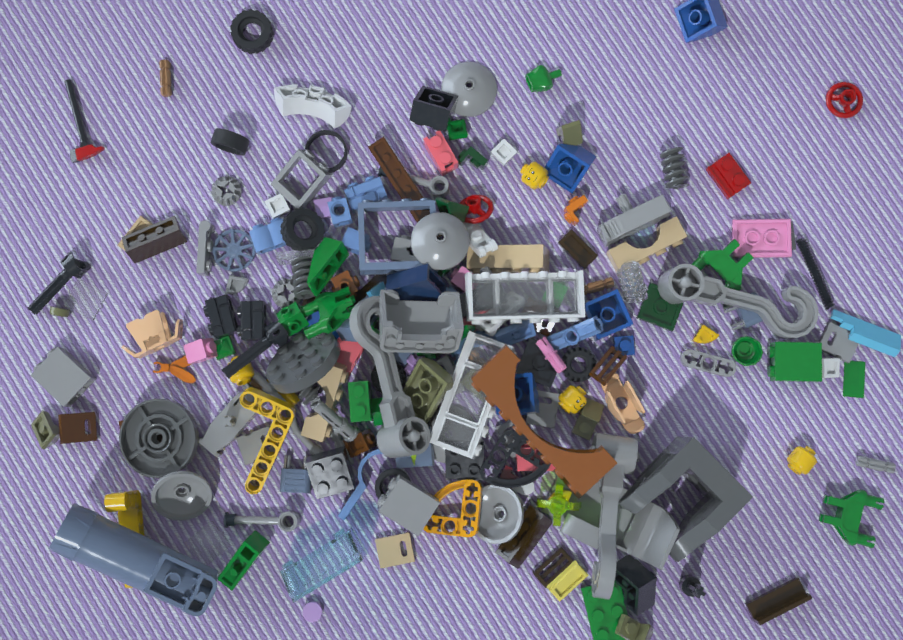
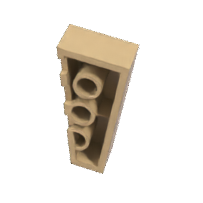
M543 244L497 245L498 250L490 251L482 258L470 246L468 248L467 269L472 271L473 274H481V268L486 266L490 267L492 274H500L501 272L520 273L525 271L529 273L548 271L549 273V250Z

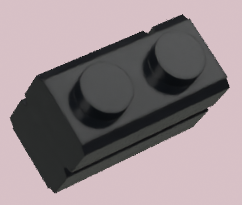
M222 295L205 300L206 306H203L205 316L210 319L211 324L208 325L210 335L220 339L228 335L238 334V324L230 296Z
M262 300L240 301V306L237 307V316L241 318V325H238L237 328L238 337H241L243 341L261 340L266 336L263 329L267 326L266 302Z

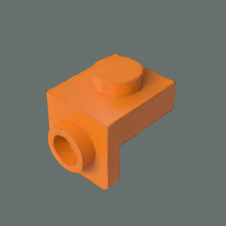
M582 195L580 198L575 196L568 202L570 205L565 207L563 211L565 214L563 216L569 224L572 223L576 226L579 223V219L574 213L587 204L588 200L585 195Z

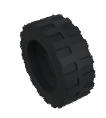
M248 9L240 14L238 13L235 19L233 18L230 33L239 49L249 54H258L270 46V43L273 41L274 32L268 17L264 13ZM255 23L260 26L261 35L258 39L248 40L244 37L243 29L246 25Z
M301 207L300 209H294L283 219V223L280 226L283 241L292 250H297L298 252H308L314 249L324 238L325 225L321 220L322 218L309 208ZM304 221L311 227L309 238L303 239L296 235L294 226L297 222Z

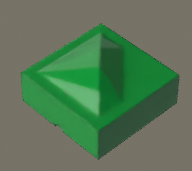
M465 119L451 121L447 128L449 141L467 138Z
M229 335L214 341L217 347L218 356L216 358L218 361L237 354Z

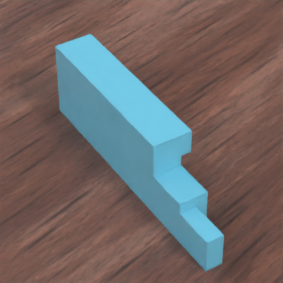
M833 309L831 311V319L840 322V327L850 331L849 340L892 357H896L901 351V335Z

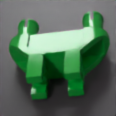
M733 239L723 250L700 251L698 258L692 265L696 266L700 271L706 265H710L726 281L725 287L740 291L742 270L754 257L748 252L735 262L729 255L740 244Z
M349 287L336 292H323L316 296L314 301L300 306L305 317L319 311L320 315L319 322L304 328V333L308 340L321 333L329 334L337 330L350 317L353 307H347L353 305L356 302V298L354 295L345 298V296L351 294Z
M863 489L854 491L840 499L824 495L823 503L837 506L835 517L820 514L818 521L833 525L842 539L850 546L859 544L873 548L875 544L867 542V540L876 542L875 536L860 533L858 531L864 506L882 510L884 505L877 504L876 502L884 503V498L869 495Z

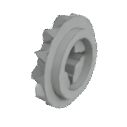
M224 175V177L217 178L215 183L212 184V197L220 205H233L241 197V185L233 177ZM229 185V188H228V189H229L233 194H231V193H226V194L223 196V191L220 189V187H221V188H226V187Z
M283 278L276 282L272 288V298L277 306L284 308L294 302L299 304L301 299L296 298L294 293L289 294V301H287L285 296L279 295L285 291V286L289 291L293 292V279Z

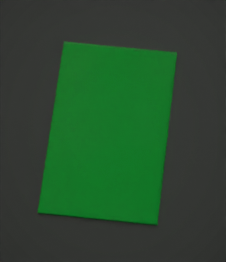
M844 362L843 396L864 398L865 362Z

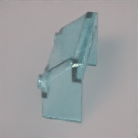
M352 527L347 531L344 528L333 534L334 539L296 562L290 560L282 565L283 569L280 573L293 603L360 563L366 557L367 553Z

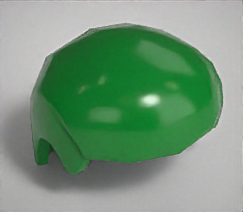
M750 336L739 337L731 348L733 358L743 366L755 365L762 358L763 350L760 342Z

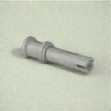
M320 398L312 400L310 408L330 423L333 431L340 433L346 442H351L357 437L358 428L351 426L345 417L338 416Z

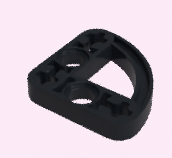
M505 430L481 466L480 476L484 481L495 486L505 488L521 487L541 477L548 470L551 463L548 465L544 462L539 464L540 460L535 456L531 460L530 458L535 453L533 449L528 455L522 454L520 448L523 444H527L526 441L528 439L520 436L513 430ZM510 434H513V439L515 441L513 443L509 442L506 446L507 448H510L508 452L505 448L498 446L500 443H502V445L505 444V435L509 436ZM497 450H501L505 454L504 459L501 461H497L493 457L494 452ZM512 452L537 466L535 470L519 478L507 479L497 477ZM490 459L494 464L500 465L499 468L493 467V476L485 477L483 470L489 469L492 465L488 463Z

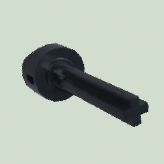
M70 251L60 261L64 269L29 305L28 310L33 314H38L72 276L81 279L91 268L90 264L87 261L74 258Z
M272 322L264 327L265 337L221 369L228 379L271 347L272 344L280 349L287 343L288 332L280 322Z

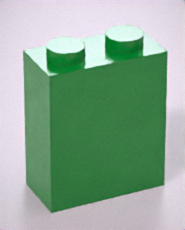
M770 343V346L767 348V356L770 358L767 375L770 377V381L822 382V343Z
M348 382L351 422L373 421L371 382Z

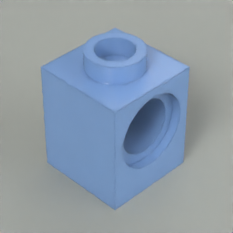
M334 197L330 202H327L335 228L353 223L346 197ZM338 207L345 208L342 215L335 214V210Z
M348 227L342 242L347 251L359 255V232ZM365 234V252L368 253L372 242H370V236Z

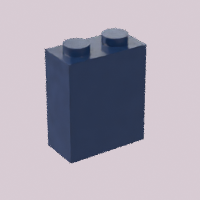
M428 263L387 275V283L385 285L386 290H394L399 294L400 301L437 302L439 295L446 292L447 283Z

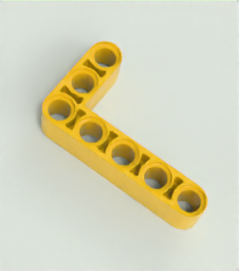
M249 387L241 394L240 404L246 409L273 420L245 482L246 491L250 494H257L263 488L294 419L296 410L292 404ZM252 394L255 400L249 402L246 400L245 395ZM270 402L273 408L270 410L265 409L263 403ZM288 410L290 411L291 416L284 417L282 416L281 411ZM279 427L283 430V434L277 435L273 429ZM272 445L275 451L269 452L265 446ZM258 463H265L267 465V468H259ZM257 480L259 486H253L250 481Z
M132 490L106 494L104 498L106 512L118 511L120 525L145 536L140 491ZM124 584L126 588H133L131 586Z

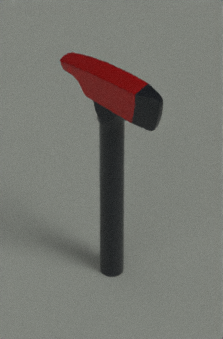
M68 79L64 83L80 138V148L70 150L71 162L76 163L99 154L105 150V147H95L90 144L72 80Z

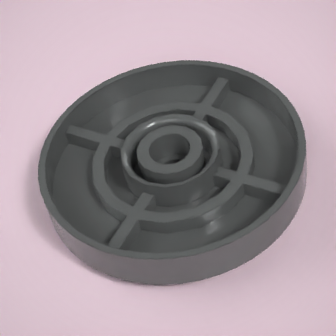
M332 332L329 334L321 333L308 340L305 333H298L290 342L277 349V353L266 369L267 379L274 389L280 393H294L306 389L323 378L332 369L340 355V344Z
M151 399L136 405L126 415L119 433L120 450L127 464L137 473L152 478H161L169 473L182 471L194 458L199 443L198 426L193 415L183 405L169 399ZM159 434L163 436L162 442L158 440Z

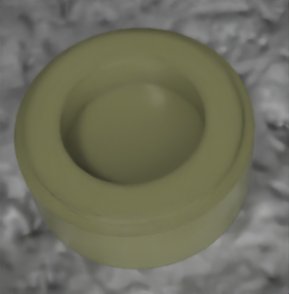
M51 306L49 313L55 316L68 317L70 309Z

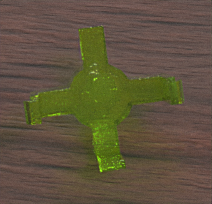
M556 483L555 496L550 500L537 498V507L548 508L553 514V526H561V516L567 510L579 511L582 507V502L567 501L563 496L564 484Z

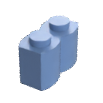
M281 217L272 219L271 223L265 226L263 224L255 225L252 227L253 230L249 231L258 255L286 246V242L283 241L282 234L280 233V226L283 223Z

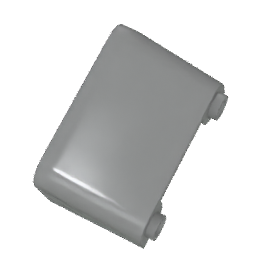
M390 289L380 290L379 340L382 351L398 353H453L459 349L464 331L459 292L446 291L439 295L438 301L435 302L400 301L399 294L396 291Z

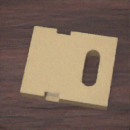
M410 532L375 539L380 569L415 562ZM401 541H404L406 543V556L402 555L400 546Z

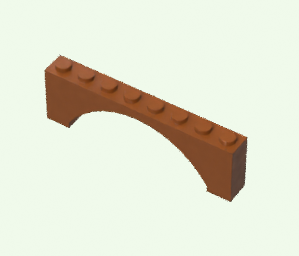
M505 344L471 376L473 381L471 385L478 392L482 390L487 395L485 400L492 407L496 405L501 410L499 412L501 417L505 421L510 420L514 424L512 428L520 436L524 434L527 437L526 443L533 450L537 448L542 453L540 455L541 459L547 465L551 463L556 468L553 471L560 479L566 478L569 482L567 486L575 494L579 492L583 496L617 464V461L602 445L596 449L587 450L564 448L546 441L528 426L518 409L515 397V372L517 363L521 360Z

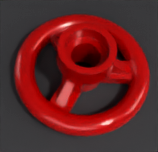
M839 82L828 90L826 105L828 110L836 117L850 118L861 110L863 95L856 85L849 82ZM839 88H849L840 95L833 94ZM857 96V105L851 111L850 105L856 100ZM832 101L839 102L843 106L845 113L836 110Z
M471 195L460 202V204L469 206L467 214H478L480 216L477 218L466 217L465 223L469 224L485 221L494 210L492 200L484 195ZM482 201L488 205L487 212L481 209Z

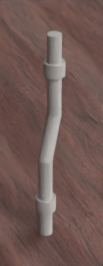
M259 372L253 376L265 393L286 401ZM284 410L285 413H286V416H287V417H290V416H291L290 411ZM294 416L290 425L293 434L310 450L309 453L311 455L321 453L322 449L318 444L315 445L309 438L301 436L302 431Z

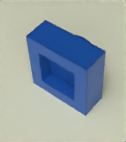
M633 336L613 337L616 351H621L623 356L635 355Z

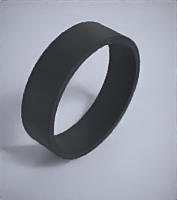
M321 130L314 133L308 139L305 151L306 149L309 150L312 142L320 136L331 135L337 137L344 145V156L336 166L329 168L328 172L332 173L339 170L345 164L348 155L347 146L338 133L331 130Z

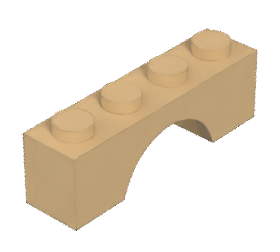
M677 216L656 228V240L648 248H635L624 242L608 250L606 254L616 273L620 271L626 273L633 269L632 265L636 263L642 265L650 260V256L656 254L658 257L667 252L666 248L670 246L676 248L682 245L687 235Z
M337 362L323 378L317 381L325 391V404L336 414H338L337 402H340L343 396L342 384L346 383L349 374L346 372L347 365ZM314 412L305 417L301 436L323 443L327 438H330L333 428L317 412Z

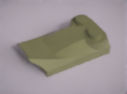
M425 357L418 360L403 388V392L411 397L415 417L423 419L428 424L446 392L452 389L454 384L453 378L434 360Z

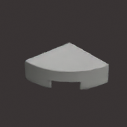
M229 275L225 294L241 292L247 286L249 279Z

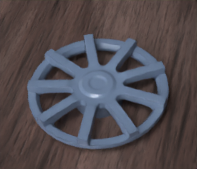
M230 229L219 234L212 247L215 262L224 270L231 272L247 268L255 256V247L251 237L244 231ZM234 233L242 234L237 243L235 242ZM231 234V243H228L223 237ZM247 237L251 244L241 246V242ZM220 240L226 244V248L217 247ZM252 247L251 256L243 253V249ZM217 251L226 252V254H224L219 259L217 257ZM240 256L249 259L244 266L239 259ZM230 257L227 267L224 266L221 261ZM233 259L237 260L239 268H231Z

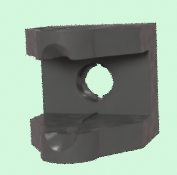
M676 437L644 469L629 490L619 500V504L623 509L637 514L648 503L673 485L682 475L704 496L679 524L680 531L669 553L675 562L681 561L693 550L717 534L753 498L694 437Z

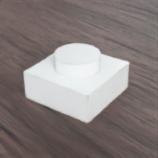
M503 139L491 151V154L505 166L517 154V151Z
M281 194L265 201L273 219L291 211Z
M822 358V378L839 377L840 358Z

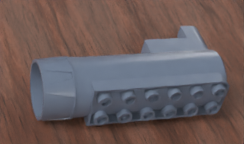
M75 503L66 515L49 547L51 551L70 561L85 565L179 608L191 616H200L206 611L217 589L218 570Z

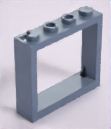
M406 198L400 201L384 199L381 202L363 200L362 203H358L360 275L393 274L423 265L419 261L366 263L364 212L430 210V214L436 213L435 200L421 198L420 201H412V199Z

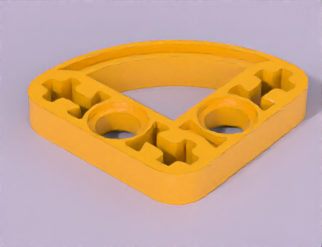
M460 480L441 488L434 495L438 498L439 502L450 493L464 488L461 518L437 516L433 513L431 518L434 523H441V531H439L440 527L438 526L432 527L431 530L427 524L423 530L428 533L442 535L475 536L478 533L483 492L481 483L476 480ZM473 483H475V487H478V491H474L473 496L477 497V501L467 500V496H472V491H470L468 488L469 486L471 487ZM469 503L476 505V512L474 514H469L466 511ZM465 516L476 517L475 520H471V526L474 527V531H470V534H468V530H465V526L469 525V520H465ZM449 520L455 523V529L452 532L447 531L445 528V524Z

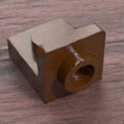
M370 428L358 433L357 437L351 442L343 440L351 458L377 446L376 437Z

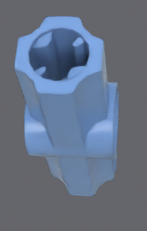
M594 316L549 335L547 340L555 350H560L603 332V323L600 318Z

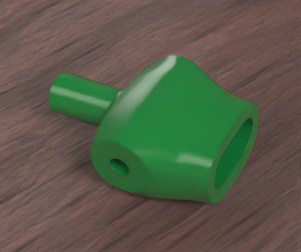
M540 65L525 74V79L531 92H543L550 90L553 87L552 79L561 77L562 73L560 69L549 72L544 65Z

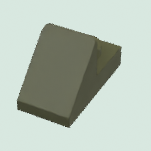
M580 120L555 129L557 136H561L563 144L577 146L583 143Z
M586 397L587 403L581 409L571 433L590 441L597 423L600 422L604 405Z
M42 410L32 422L31 427L41 449H46L59 440L60 433L59 426L53 423L50 414Z
M621 614L615 633L626 640H651L653 629L650 624H641L631 617Z

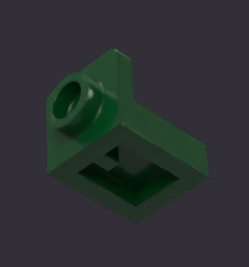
M472 146L468 150L464 149L458 156V164L461 167L468 159H470L469 163L476 169L484 170L488 165V160Z

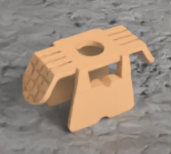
M158 310L146 314L143 319H135L126 324L127 329L142 351L136 353L125 345L121 348L139 359L153 354L182 339L183 320L177 319L175 335L171 337L165 313H160Z
M615 373L605 386L601 384L608 409L615 419L621 422L629 434L639 433L645 428V423L637 411L643 414L646 412L629 381H626L623 387L618 374ZM618 397H624L627 400L626 408H617L615 401Z

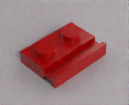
M730 153L705 169L727 200L751 184Z

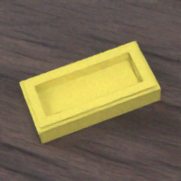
M575 560L546 587L560 602L589 575Z

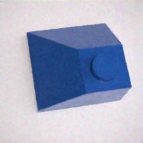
M559 143L544 168L548 170L547 176H549L550 180L573 193L597 156L582 146Z

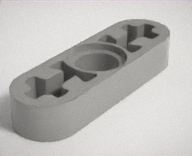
M691 349L683 351L680 355L681 364L688 368L722 377H730L736 372L735 363L729 359ZM690 353L692 358L698 359L699 355L701 358L698 362L690 361L687 363L685 356ZM705 358H710L713 362V366L710 369H706L703 366ZM728 364L731 371L725 373V370L717 368V365L724 366Z

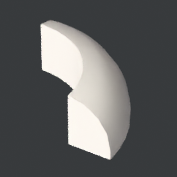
M294 84L274 88L276 104L283 117L294 114L311 115L326 121L335 129L341 126L351 113L352 106L344 98L336 93L334 95L327 93L321 87L310 85L309 88H304Z

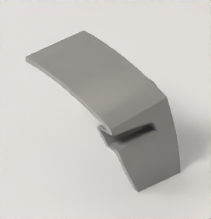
M557 476L548 497L558 490L570 489ZM600 480L580 499L572 493L565 510L548 504L545 501L541 511L564 522L560 532L598 550L601 510ZM623 488L619 500L628 490ZM618 500L616 548L662 570L680 531L677 522L667 510L653 502L648 503L641 511L634 514L623 509Z

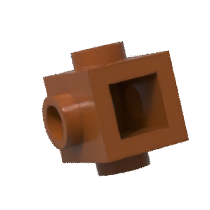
M346 270L331 278L334 285L332 287L333 292L343 289L347 283L351 294L345 296V298L351 295L357 297L356 293L360 291L359 286L361 284L357 276H353L350 270Z

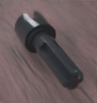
M685 575L681 578L682 581L679 583V588L684 594L700 598L701 595H706L703 591L704 587L701 586L697 578L692 575Z

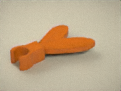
M186 356L171 364L153 363L154 365L160 364L161 366L159 371L153 370L154 373L170 372L184 382H196L195 377L191 373L182 369L191 365L188 364Z

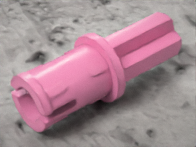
M546 336L535 343L545 355L544 359L550 362L557 373H561L567 368L557 354L558 350L552 347Z

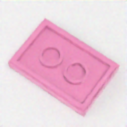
M791 219L732 220V240L735 239L740 244L732 252L733 258H741L748 252L754 258L792 257Z

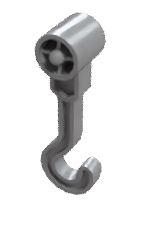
M692 264L675 266L665 271L658 280L659 294L670 304L691 301L713 306L717 303H722L757 313L769 330L781 338L794 339L807 335L815 327L818 320V306L815 299L808 291L797 286L784 288L781 293L783 300L794 304L798 310L796 321L788 323L770 300L727 288L723 285L722 280L704 276Z
M372 296L358 302L353 307L349 323L354 339L374 358L383 394V399L379 404L383 425L378 430L377 445L379 450L389 458L419 455L425 452L430 444V430L423 419L415 417L411 397L407 396L402 390L393 352H384L380 349L379 335L370 326L371 315L374 314L379 317V296Z
M595 433L592 446L589 449H596L602 445L617 461V464L600 479L599 562L594 561L592 569V597L609 600L612 595L616 574L618 500L623 490L624 474L633 475L636 462L639 459L638 440L632 437Z

